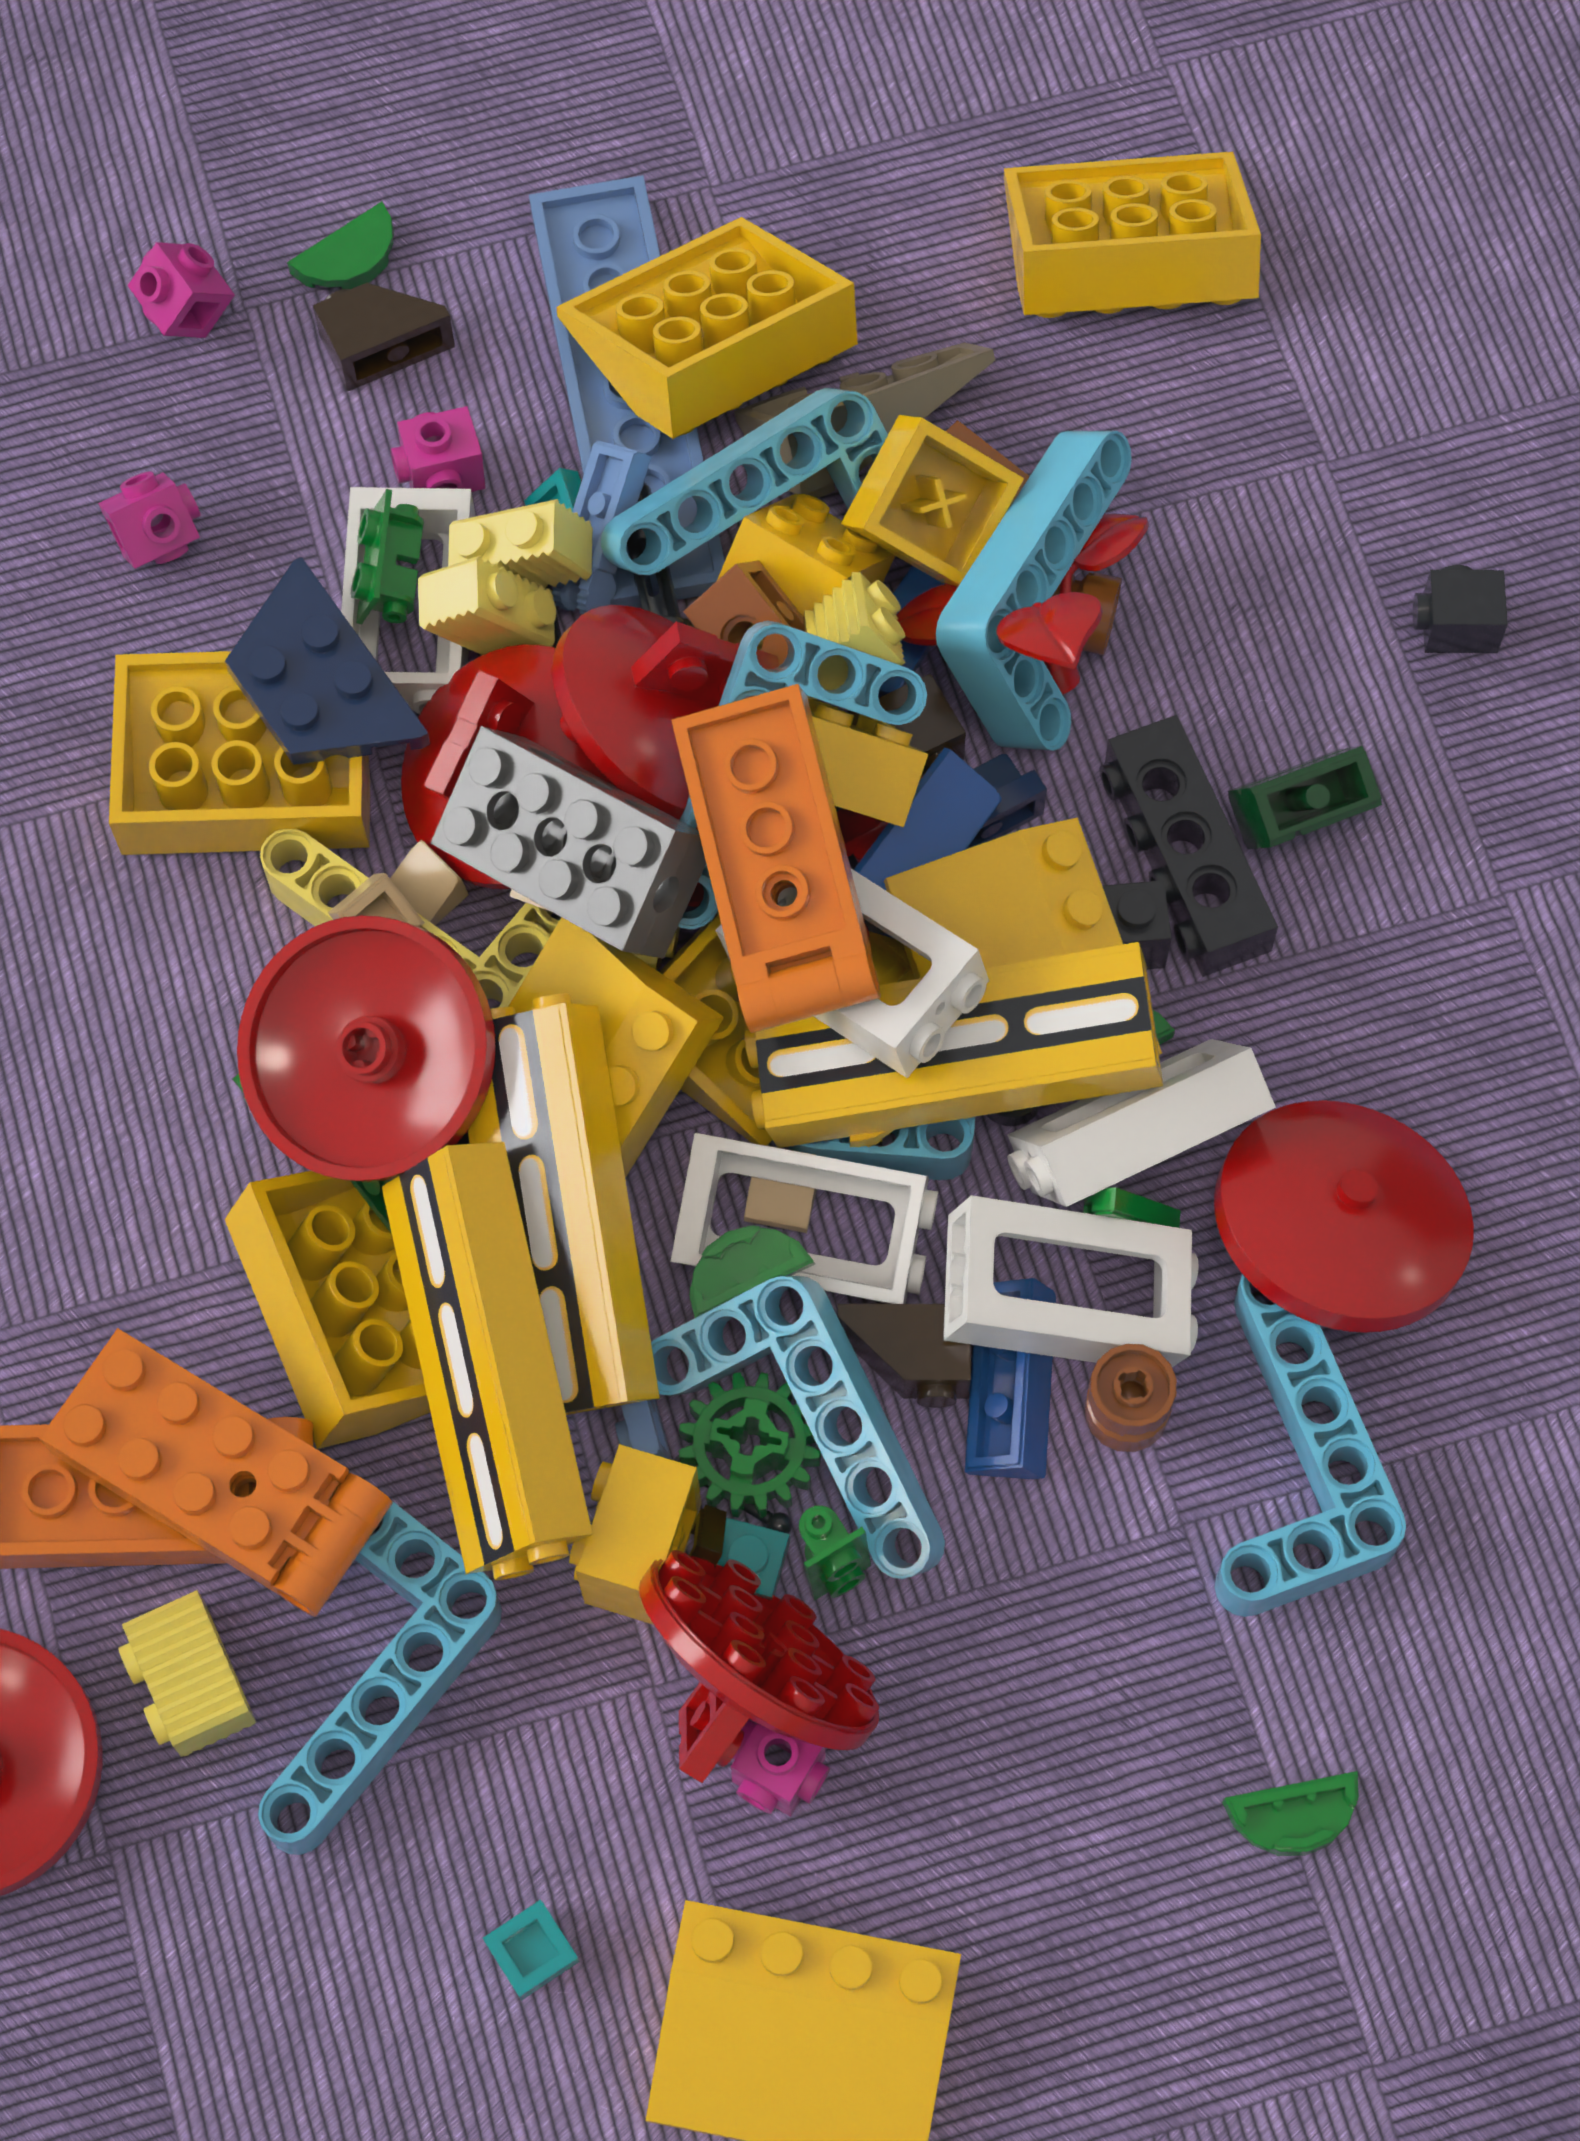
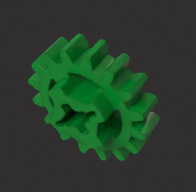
M740 1372L733 1373V1389L724 1391L714 1381L708 1384L711 1399L708 1405L702 1401L691 1400L689 1403L690 1414L697 1422L680 1423L679 1435L682 1440L693 1445L678 1450L680 1463L690 1466L697 1465L699 1487L701 1488L706 1484L709 1486L706 1495L707 1505L715 1507L723 1498H726L731 1503L732 1517L739 1518L745 1504H754L759 1517L763 1518L767 1516V1501L776 1498L779 1504L786 1509L792 1506V1497L789 1489L792 1485L808 1491L811 1487V1477L803 1467L820 1466L821 1451L807 1446L816 1441L808 1425L804 1424L806 1420L798 1404H791L793 1394L787 1382L775 1392L769 1389L768 1373L761 1372L755 1386H746L743 1376ZM744 1406L743 1410L727 1420L720 1419L726 1412ZM771 1411L777 1413L785 1420L794 1438L789 1437V1432L779 1431L775 1428L770 1420ZM748 1435H757L760 1437V1445L754 1447L752 1455L741 1454L740 1445L746 1443ZM706 1452H711L712 1457L725 1461L730 1469L729 1480L714 1469L708 1460ZM772 1470L782 1471L773 1479L756 1484L758 1479Z

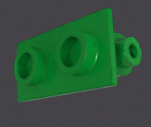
M390 489L385 490L373 510L365 509L359 524L357 542L365 546L364 562H359L354 572L351 598L359 600L356 623L361 625L372 610L382 612V618L385 621L396 624L405 622L407 615L414 611L418 570L396 565V560L416 565L420 557L424 520L419 516V509L414 505L399 504L395 508L390 507L392 490Z
M818 1505L807 1509L799 1520V1531L806 1543L804 1551L806 1561L804 1566L811 1596L814 1600H817L829 1592L832 1598L839 1597L859 1585L866 1577L863 1571L871 1566L866 1532L863 1527H860L849 1534L836 1513L826 1506Z

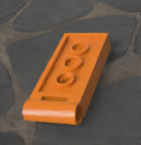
M791 685L672 719L675 738L737 986L739 1002L749 1031L754 1033L881 998L879 982L872 960L873 955L808 698L800 685ZM786 888H796L797 897L795 901L788 906H779V894Z
M119 1328L116 1329L39 1438L54 1456L314 1617L318 1615L393 1504L392 1500L377 1487L363 1478L349 1473L347 1467ZM248 1482L256 1483V1488L252 1494L246 1497L237 1496V1492L243 1484Z
M275 1417L268 1419L313 1447V1422L297 1417ZM49 1424L0 1425V1569L226 1563L51 1454L39 1439ZM248 1482L243 1484L239 1488L237 1496L246 1497L252 1494L256 1488V1483Z

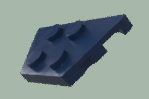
M299 557L294 560L225 660L229 674L293 765L324 761L326 758L334 755H342L347 758L373 755L372 748L406 743H410L411 750L423 749L430 745L429 734L304 559Z

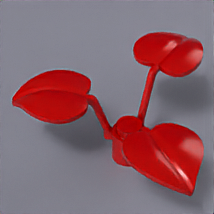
M1117 513L1104 514L1060 582V594L1047 599L1043 603L1036 602L1031 607L1021 608L1009 613L997 626L996 633L998 639L1005 647L1044 662L1062 695L1070 692L1079 684L1080 674L1077 665L1086 642L1099 625L1103 613L1101 603L1096 597L1090 594L1071 592L1072 576L1078 568L1085 571H1100L1122 560L1138 545L1149 527L1147 517ZM950 584L936 586L918 595L905 605L896 615L897 621L905 632V638L902 640L915 645H937V621L958 586Z

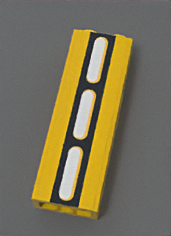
M1135 942L985 967L989 982L986 984V990L981 1001L972 1011L966 1014L962 1013L945 1033L943 1044L936 1055L928 1062H921L908 1078L814 1016L754 1033L746 1030L745 1044L751 1068L759 1067L761 1089L754 1090L751 1093L752 1110L758 1129L765 1128L776 1146L783 1148L845 1138L855 1134L889 1131L1162 1087L1163 1079L1147 966L1140 944ZM922 978L879 985L881 993L879 1000L890 1006L902 1003Z
M565 993L535 998L532 1000L533 1010L516 1014L514 1007L492 1008L490 1010L495 1029L496 1045L494 1070L486 1099L479 1114L468 1129L469 1143H505L566 1415L659 1399L598 1005L572 1003L571 994Z
M505 1143L447 1145L382 1186L465 1572L469 1574L492 1570L494 1580L500 1581L534 1572L533 1565L553 1562L568 1557L570 1554L567 1545L592 1535L593 1532Z

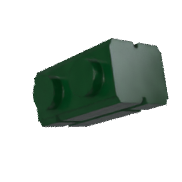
M1362 746L1335 750L1228 791V798L1243 842L1248 850L1271 848L1292 840L1295 836L1305 835L1382 805V798L1369 759Z

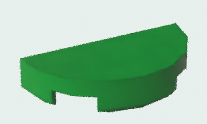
M383 201L288 261L290 274L310 288H315L316 284L326 288L342 287V289L350 290L362 284L372 282L387 267L389 263L388 256L394 244L392 218Z
M1117 1187L1105 1188L1084 1198L1083 1213L1177 1228L1180 1226L1181 1210Z
M750 1225L725 1232L705 1248L701 1259L693 1271L689 1297L694 1316L696 1318L769 1279L779 1276H792L815 1265V1262L799 1241L779 1230Z
M1354 1771L1225 1797L1222 1803L1233 1827L1253 1846L1277 1856H1306L1329 1846L1348 1826L1359 1798L1358 1772Z

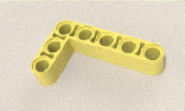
M298 829L275 831L266 838L261 846L260 859L272 894L314 926L333 920L328 914L332 909L327 906L329 900L341 894L349 895L368 879L367 876L317 840ZM301 860L305 862V865L296 872L282 873L279 871L281 866L289 861ZM525 903L481 956L478 957L418 914L425 922L420 928L433 933L450 945L470 966L479 980L487 999H495L501 1002L499 1007L509 1006L533 966L518 967L511 963L512 960L525 952L539 955L560 921L551 917L553 912Z

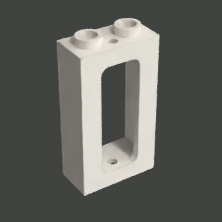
M350 487L341 612L376 661L378 657L380 612L372 610L362 625L357 624L359 600L351 598L354 572L358 563L364 562L365 546L357 542L358 529L363 512L366 508L373 510L386 489L392 490L390 507L395 508L399 504L416 506L419 509V516L424 520L422 539H435L443 544L442 568L448 566L449 525L453 521L476 517L471 489ZM438 636L436 673H385L412 711L420 714L438 688L448 684L454 673L468 663L469 649Z
M851 869L863 918L929 960L932 966L906 999L898 1005L890 1006L879 999H875L814 1017L908 1078L921 1062H928L936 1055L943 1044L945 1033L962 1013H969L978 1005L985 993L989 978L977 948ZM792 887L784 889L778 896V905L788 906L792 904L797 897V889ZM720 925L716 932L730 960L722 925Z
M1213 1039L1207 1040L1160 1063L1163 1079L1162 1087L1082 1099L1008 1134L1007 1136L1014 1152L1009 1154L1007 1158L1016 1181L1023 1190L1030 1188L1032 1193L1067 1207L1276 1108L1252 1048Z
M700 1133L694 1134L670 1262L697 1266L705 1248L720 1237L711 1228L719 1179L724 1174L736 1173L888 1202L894 1208L895 1218L888 1255L882 1264L870 1265L808 1253L815 1262V1265L792 1276L809 1277L818 1282L824 1291L892 1304H906L908 1292L920 1294L926 1256L915 1254L920 1228L932 1229L938 1199V1191L927 1190L928 1176Z
M971 1195L948 1215L944 1341L1095 1363L1112 1348L1124 1344H1143L1159 1351L1171 1366L1174 1367L1191 1355L1198 1334L1197 1319L1194 1315H1191V1290L1196 1283L1199 1268L1197 1255L1192 1253V1230ZM1003 1236L1154 1260L1153 1318L1001 1295L996 1291L993 1284L994 1243L996 1237Z

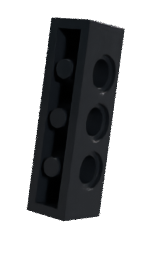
M1174 715L1108 739L1105 763L1099 768L1104 789L1112 801L1120 800L1127 817L1124 818L1126 835L1136 853L1144 851L1152 868L1149 871V881L1164 880L1166 901L1177 921V924L1173 927L1174 935L1183 957L1186 960L1194 958L1202 977L1272 952L1278 925L1178 716ZM1151 789H1163L1169 792L1173 798L1166 801H1158L1150 798L1145 792ZM1176 841H1187L1193 844L1198 851L1191 854H1183L1175 851L1170 844ZM1205 893L1212 894L1220 898L1223 905L1213 908L1205 907L1198 903L1194 897Z

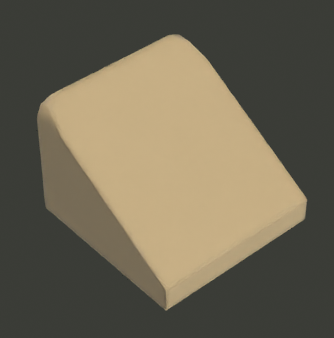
M420 840L409 851L390 878L414 910L434 925L439 923L468 896L466 887L458 874L423 840Z
M386 873L372 875L328 912L333 920L366 915L392 918L418 927L425 923Z
M751 1176L744 1221L807 1233L817 1189Z

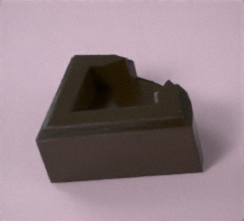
M705 1504L704 1508H700L690 1531V1534L695 1535L689 1556L698 1557L713 1563L714 1569L723 1553L726 1511Z

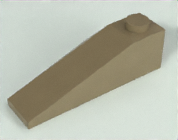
M964 342L896 361L891 366L893 374L886 376L883 372L861 375L856 372L839 377L840 389L855 391L866 396L874 406L886 432L889 434L898 415L926 418L995 361V356L991 348ZM802 387L735 410L736 423L745 436L812 393L807 394L806 388ZM843 402L835 406L831 414V424L835 432H839L847 421L848 413ZM792 433L783 440L780 447V455L785 464L789 463L797 453L798 444L796 437ZM870 455L862 461L859 472L873 461ZM824 467L788 491L819 498L832 493L835 490V485L827 468Z

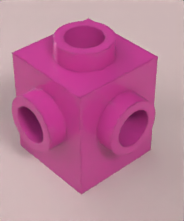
M156 242L153 248L146 253L141 266L127 285L142 305L144 315L158 327L163 336L206 338L235 296L214 267V260L210 254L199 245L192 243Z
M468 406L438 413L426 412L412 419L397 422L400 446L390 448L399 484L409 482L411 488L471 489V492L486 489L482 452Z
M152 471L135 475L120 485L121 493L98 503L123 557L134 569L152 560H155L156 564H163L177 559L189 550L188 543L200 538L192 520L200 517L201 514L189 488L185 483L176 487V484L163 472L156 476Z
M748 1720L742 1728L744 1738L740 1748L733 1757L735 1760L731 1765L732 1782L739 1786L736 1793L746 1802L766 1813L771 1814L774 1808L791 1817L801 1799L808 1804L814 1800L828 1776L830 1767L823 1764L825 1748L781 1735ZM775 1744L792 1754L790 1760L781 1766L770 1764L766 1760L765 1754L771 1745Z

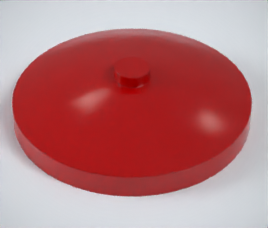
M366 915L343 917L322 923L298 935L286 944L262 970L250 991L241 1016L237 1042L239 1077L246 1102L259 1127L282 1153L297 1164L324 1176L342 1180L385 1181L396 1178L445 1146L455 1145L468 1131L480 1112L491 1084L495 1064V1029L488 1000L479 980L464 959L445 941L418 926L392 918Z
M1327 1100L1292 1103L1274 1109L1254 1120L1241 1132L1230 1148L1217 1177L1214 1192L1215 1218L1219 1234L1231 1259L1247 1280L1269 1300L1295 1316L1314 1324L1331 1329L1362 1333L1394 1330L1413 1324L1435 1311L1448 1298L1468 1265L1473 1247L1474 1223L1468 1197L1459 1178L1445 1158L1421 1135L1398 1120L1376 1110L1356 1104Z
M0 1629V1896H3L29 1884L57 1863L78 1838L96 1802L101 1782L103 1748L95 1711L82 1686L67 1667L38 1643L22 1635Z

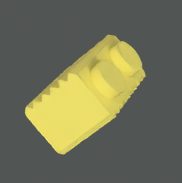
M558 499L453 521L449 525L448 566L481 556L483 561L488 559L490 564L496 563L498 568L504 567L506 572L512 571L514 575L519 574L521 579L527 578L529 583L534 581L536 586L542 585L544 589L548 584L556 587L559 582L566 585L569 580L576 583L580 577L587 581L592 575L593 528L590 521H585L583 516L579 517L577 512L573 513L571 508L566 509L565 504H560Z
M477 556L422 574L418 578L419 625L424 630L481 655L508 646L523 644L552 647L555 642L554 621L556 619V607L550 589L544 590L542 585L536 586L534 581L529 583L527 578L521 579L519 574L514 575L512 571L506 572L504 567L498 568L496 563L490 564L488 559L483 561L481 556Z
M852 572L851 580H842V588L833 587L832 595H823V603H814L813 611L804 610L805 632L901 666L906 663L902 654L904 652L901 648L903 645L900 642L905 638V632L897 621L898 618L896 616L901 607L893 593L881 581L876 580L871 584L861 572ZM841 655L829 656L822 661L817 675L819 683L826 690H834L844 684L848 677V666Z
M198 1590L122 1624L129 1643L118 1647V1650L133 1684L146 1681L154 1703L143 1709L159 1745L170 1741L181 1757L188 1756L193 1751L201 1750L206 1745L214 1744L219 1739L227 1738L229 1735L238 1733L243 1728L251 1727L256 1723L207 1605Z

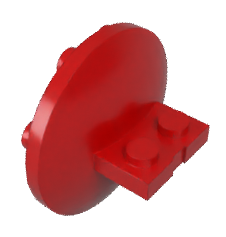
M606 605L591 609L582 614L563 633L554 651L550 673L553 679L556 698L562 712L560 727L566 737L578 744L595 767L618 789L680 820L688 801L689 790L671 720L719 706L740 643L734 644L719 639L715 634L677 621L674 623L658 614L637 607ZM757 649V659L762 668L774 669L780 666L778 656Z
M530 644L508 646L491 651L467 663L454 673L448 684L438 688L418 717L429 734L431 744L423 749L411 750L410 743H407L402 765L401 791L409 827L417 842L423 840L462 880L471 884L491 889H511L431 844V840L481 726L523 736L611 783L589 760L581 747L566 737L560 727L562 712L556 698L553 679L550 673L553 664L554 647Z
M672 1550L660 1569L659 1566L663 1560H654L639 1584L642 1604L667 1646L681 1664L699 1681V1684L679 1710V1734L681 1735L679 1770L703 1783L716 1764L725 1767L740 1748L744 1738L742 1728L749 1719L781 1735L828 1749L854 1750L866 1742L879 1722V1705L870 1689L876 1678L864 1664L853 1657L845 1655L822 1631L813 1625L817 1616L805 1602L790 1594H784L781 1599L773 1595L772 1601L753 1595L761 1585L760 1578L746 1565L733 1559H729L724 1567L717 1564L715 1569L714 1564L708 1560L689 1556L679 1550Z

